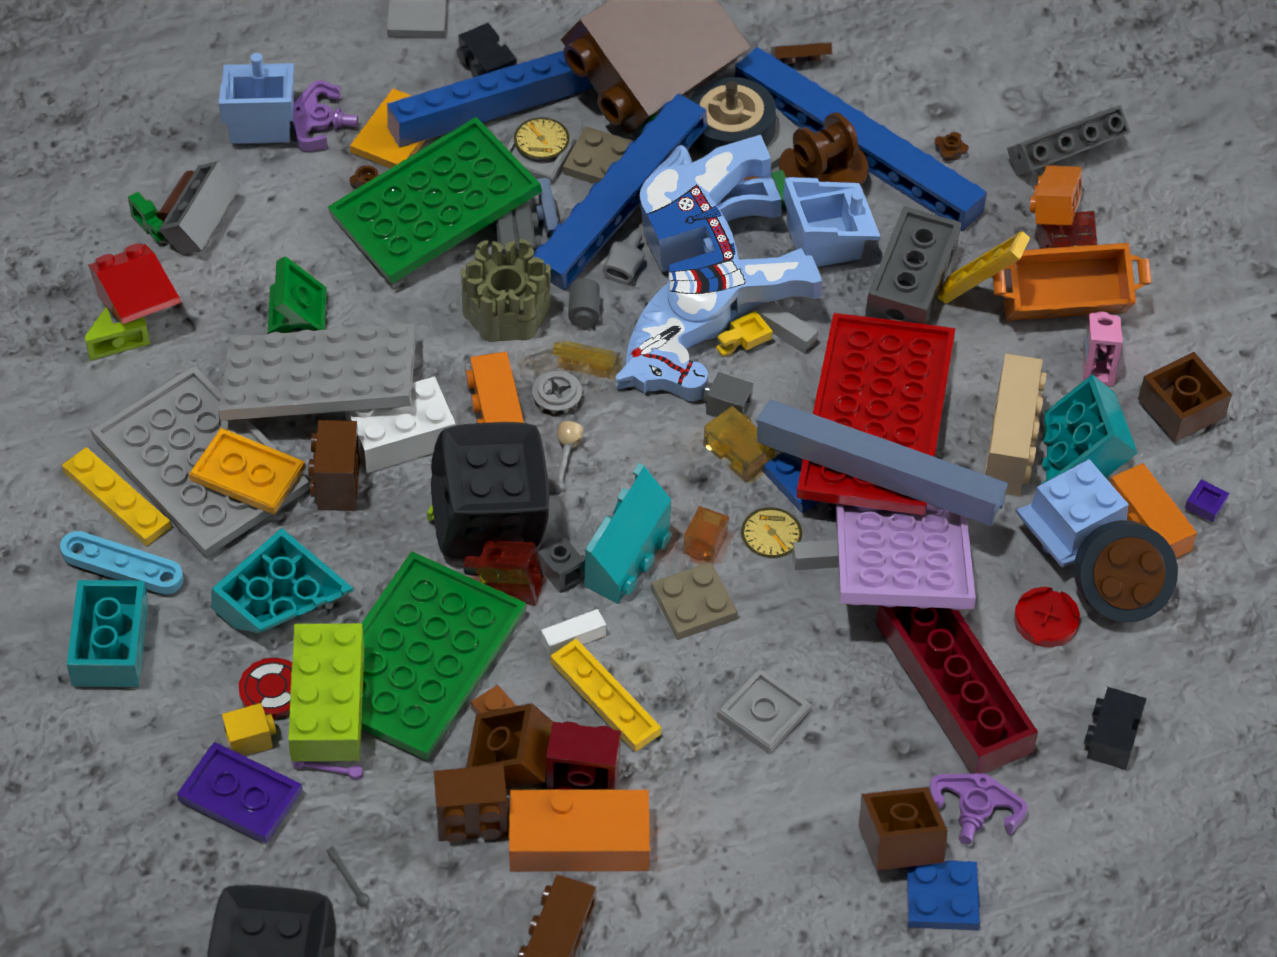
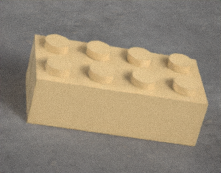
M1005 353L996 397L985 475L1007 482L1008 487L1005 494L1020 497L1023 484L1029 485L1034 464L1035 442L1037 441L1040 425L1038 416L1041 414L1043 404L1042 392L1038 391L1044 392L1047 373L1041 372L1043 359Z

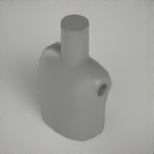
M633 231L626 244L621 242L613 243L608 259L603 266V274L607 278L621 284L631 283L645 257L644 252L637 249L643 238L641 233Z

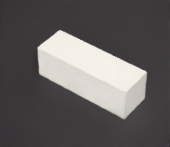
M596 609L542 629L541 642L550 657L576 638L583 645L605 637L606 623L599 610Z

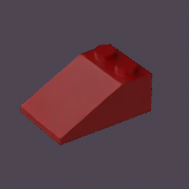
M146 244L130 245L125 248L124 252L116 255L105 254L98 257L96 262L88 264L98 297L122 324L181 303L178 293L155 253Z

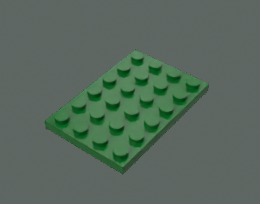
M475 117L327 207L335 221L386 279L393 284L542 192V187L539 181L495 135Z
M411 551L362 622L364 668L361 729L428 760L525 613L526 603Z

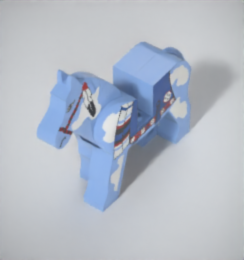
M761 135L718 147L695 162H692L686 147L679 145L644 182L640 191L643 233L661 271L669 270L668 283L654 295L639 317L629 341L626 365L616 375L617 389L635 386L644 394L647 391L665 390L686 401L701 400L708 384V372L704 365L689 359L688 348L704 340L718 337L719 334L730 327V322L740 318L761 304L794 296L812 299L822 297V278L812 255L805 256L802 247L777 258L738 259L735 241L727 222L744 216H765L771 218L781 216V197L771 176V158ZM752 176H758V177H759V178H754V179L742 180V179H744V178L752 177Z

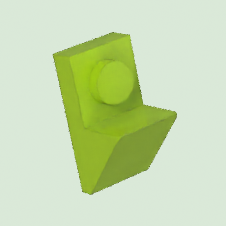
M107 307L84 336L89 360L150 344L144 317L125 324L121 322L113 324Z

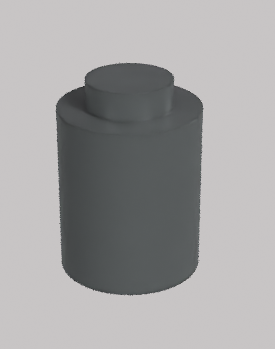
M580 278L570 284L568 318L577 326L588 327L599 319L600 286L596 281Z

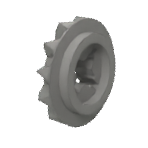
M550 371L542 374L535 380L532 387L534 403L539 404L541 411L548 409L553 415L556 411L561 410L567 413L569 408H577L578 402L582 398V386L579 380L570 373ZM553 386L555 390L562 393V398L559 399L555 394L552 395Z

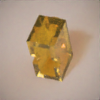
M733 406L704 426L703 445L720 460L726 457L731 462L729 468L746 483L762 472L764 463L775 457L774 448L757 443V427L752 423L751 419L746 414H741Z

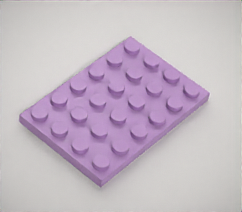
M835 503L839 596L841 604L854 606L863 604L883 605L885 607L911 606L922 609L929 607L950 608L953 610L975 609L976 596L967 517L928 503L925 515Z

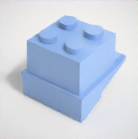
M254 53L251 55V64L223 66L219 108L221 123H227L231 144L290 142V121H293L294 63L263 64L262 55Z
M785 178L783 199L787 207V227L795 249L797 250L802 247L805 256L812 255L817 267L859 260L862 257L865 240H880V234L860 183L819 182L818 178Z
M1089 459L1038 486L1033 502L1016 509V514L1043 544L1042 550L1045 553H1050L1059 565L1064 567L1075 562L1076 554L1082 542L1096 528L1109 522L1127 520L1129 504Z

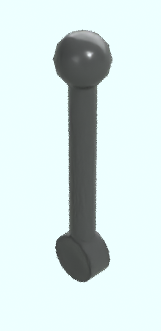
M334 847L327 849L329 858L336 864L356 895V903L361 907L368 905L370 901L369 896L361 892L339 858Z

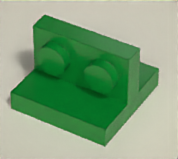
M284 256L277 260L275 283L270 286L267 333H288L298 327L302 330H325L326 286L288 257Z

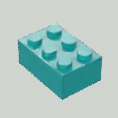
M77 580L67 657V669L72 686L139 687L149 605L145 581Z

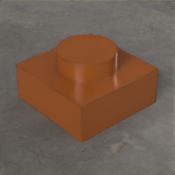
M499 685L494 686L471 701V709L475 714L516 706Z

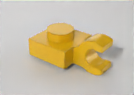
M754 311L730 322V331H725L718 335L717 338L722 344L716 346V349L722 357L733 353L739 345H742L747 351L771 340L773 331L761 316Z

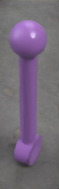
M314 761L292 762L294 768L301 769L304 766L349 775L352 780H358L362 777V768L358 765L347 768Z

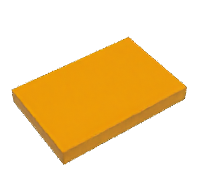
M393 88L350 144V152L388 168L394 167L417 153L425 140L399 148L387 128V103L412 95Z
M220 428L190 471L189 479L194 483L275 515L305 470L306 465L303 460Z

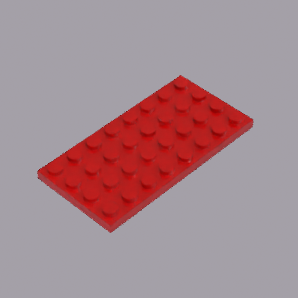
M833 313L813 414L935 457L956 328ZM803 459L797 487V498L918 515L926 514V502Z

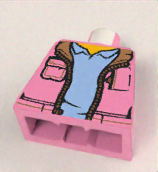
M1103 311L1089 314L1083 342V381L1093 374L1105 385L1114 386L1123 343L1121 319L1119 316L1109 315ZM1098 351L1105 354V360L1096 361Z

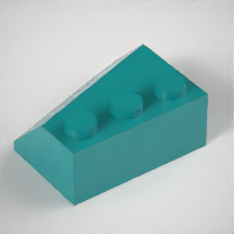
M1093 374L1045 411L1043 442L1047 444V457L1043 458L1042 468L1046 471V480L1041 485L1089 459L1106 478L1138 454L1116 393Z
M638 463L633 471L635 481L631 488L628 490L623 487L618 495L614 516L607 515L585 549V587L616 604L621 601L625 594L630 595L637 584V578L642 572L646 573L651 568L656 553L659 549L664 550L672 537V533L669 532L671 498L641 463Z
M281 527L211 589V609L235 629L261 633L351 593L354 588Z

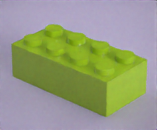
M362 623L294 624L288 736L291 762L360 761L364 668Z

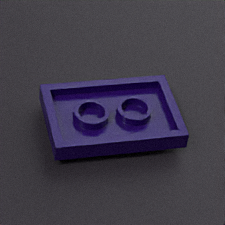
M213 742L178 791L177 798L178 801L267 844L302 793L303 788L301 783L221 744Z

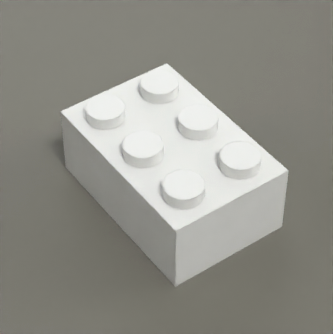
M435 376L412 383L411 406L345 411L346 421H357L360 459L366 473L433 454L440 432L445 428L456 425Z

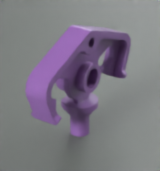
M323 80L314 81L293 104L292 124L298 146L301 150L315 151L328 149L326 135H317L315 138H308L306 136L311 129L319 132L326 131L331 127L332 123L334 124V130H339V127L342 128L343 126L357 127L358 115L344 114L341 108H336L334 112L329 106L317 103L316 97L319 94H326L329 99H336L338 101L341 98V91L338 85L335 86Z
M940 774L934 776L930 782L929 790L938 808L942 807L945 798L941 795L943 789H949L960 796L959 809L961 814L959 815L958 822L962 829L959 841L963 844L972 843L975 832L983 828L984 820L990 816L994 807H1008L1013 811V814L1006 816L1004 821V827L1007 828L1006 833L1010 836L1025 819L1027 812L1026 802L987 774Z

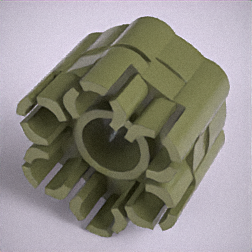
M519 239V253L517 254L516 242L513 240L506 243L505 255H503L501 243L493 241L491 244L492 255H489L488 240L480 242L476 246L475 260L467 263L466 269L463 267L461 269L463 316L470 321L471 325L479 332L481 338L488 342L529 340L533 338L537 333V329L543 323L544 318L551 310V268L549 263L545 265L544 260L534 257L533 247L525 239Z

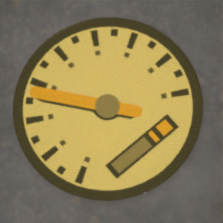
M546 117L529 119L520 124L514 133V143L518 150L526 156L536 159H547L561 154L567 148L570 140L569 132L562 123Z
M767 507L758 509L746 517L742 524L741 535L746 546L754 553L764 557L776 558L790 554L793 550V542H801L802 528L799 521L788 511Z

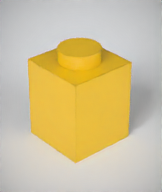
M262 703L222 714L224 731L231 750L247 756L273 748L271 735L276 734V728L272 715H265Z

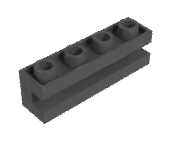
M1119 105L1006 149L1017 176L1131 132L1122 106Z

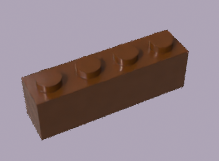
M556 874L552 886L546 885L540 902L543 909L540 916L534 915L530 923L528 935L531 938L528 946L522 945L517 957H575L596 905L597 887Z

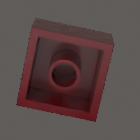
M571 721L562 723L552 722L546 756V790H616L620 767L621 730H615L608 726H584Z

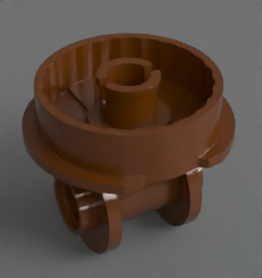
M833 112L826 116L824 129L814 133L809 128L802 127L794 132L793 148H787L782 152L779 161V171L783 169L786 178H818L819 182L860 183L862 185L867 178L868 162L864 153L858 147V136L854 126L842 114Z

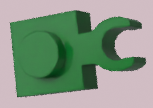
M138 191L128 196L131 217L147 235L151 234L157 243L166 239L159 231L163 221L156 217L158 212L154 203L149 199L146 200Z

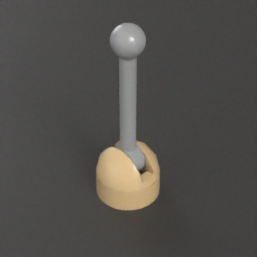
M564 421L558 427L557 438L564 448L557 479L552 484V490L555 493H561L564 490L563 477L570 448L576 447L582 440L584 429L575 422Z

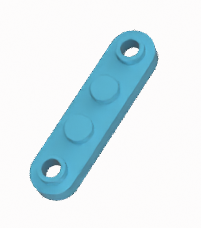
M82 531L68 533L60 542L62 557L68 564L117 580L145 581L146 589L160 594L175 593L183 585L182 568L175 561ZM78 550H81V551H82L81 553H78V554L74 553L75 551H78Z

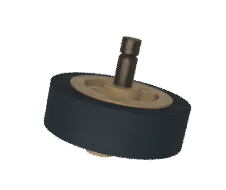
M739 77L715 79L699 87L690 98L691 101L707 110L708 127L694 142L696 147L706 154L711 153L718 147L757 135L762 136L767 147L774 137L776 124L774 99L767 89L752 80Z

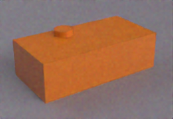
M510 790V872L649 871V790Z

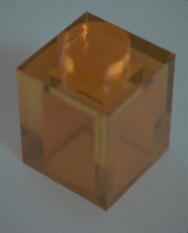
M699 506L684 534L683 553L695 560L712 562L713 564L727 537L729 516Z

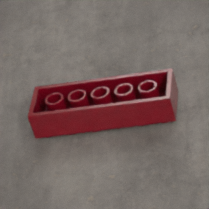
M878 605L876 625L971 774H985L1033 753L1038 730L958 610L935 607L922 609L911 606L885 607Z

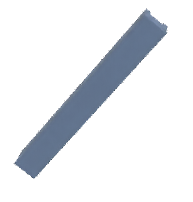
M770 399L756 419V423H758L757 443L992 526L996 513L1004 505L1005 493L1008 487L1007 482Z

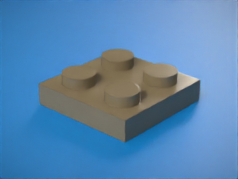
M585 126L563 165V174L592 184L600 182L606 175L610 165L613 162H617L624 155L627 146L632 141Z
M712 562L651 582V590L677 640L737 619L738 611Z

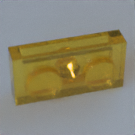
M560 339L554 342L552 355L560 356V361L564 363L578 364V361L589 362L592 369L608 371L609 367L613 368L618 364L620 352Z

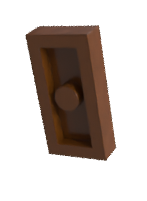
M832 42L772 46L771 54L784 64L796 63V57L807 56L808 61L825 60L824 55L832 54Z

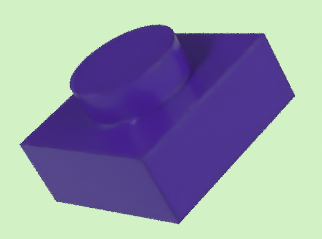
M1201 479L1187 499L1185 508L1214 522L1226 504L1230 493Z

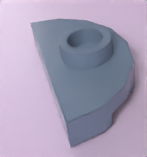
M548 177L538 178L537 180L541 184L542 192L538 194L539 203L535 204V213L537 212L538 222L542 221L545 233L551 234L559 224L551 185Z

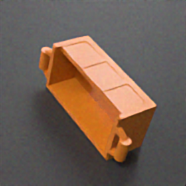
M1129 243L1024 250L1020 260L992 276L994 295L1004 297L1006 321L1087 316L1099 311L1108 314L1126 313L1136 303L1135 291L1144 285L1152 284L1149 259H1142L1130 254ZM1132 261H1137L1140 284H1134Z

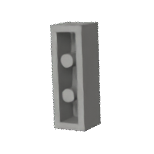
M774 302L761 312V318L772 329L773 334L802 353L806 354L817 343L818 330Z
M837 539L793 542L792 556L794 569L807 570L838 567Z

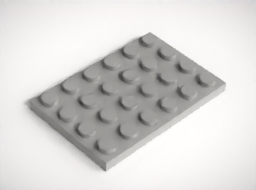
M399 322L381 326L335 327L329 330H302L292 333L272 332L266 335L230 337L218 409L220 421L411 406L416 343L415 323L404 324Z
M194 365L98 425L91 432L96 442L203 555L208 557L272 514L190 481V471L220 428L273 449H278L248 419L220 421L218 409L221 392ZM302 474L279 509L310 489L309 481Z

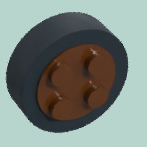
M1119 520L1096 528L1085 538L1076 554L1074 579L1080 595L1094 610L1115 621L1136 622L1151 617L1167 604L1177 584L1178 565L1172 547L1158 532L1138 522Z

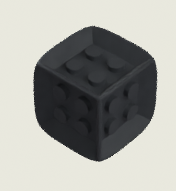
M520 422L461 424L443 429L437 437L431 461V498L436 537L441 553L445 556L456 558H485L521 555L537 549L543 539L549 519L547 467L543 443L537 426Z
M233 885L224 887L215 909L207 957H335L336 922L333 904L326 895L305 889L265 885Z

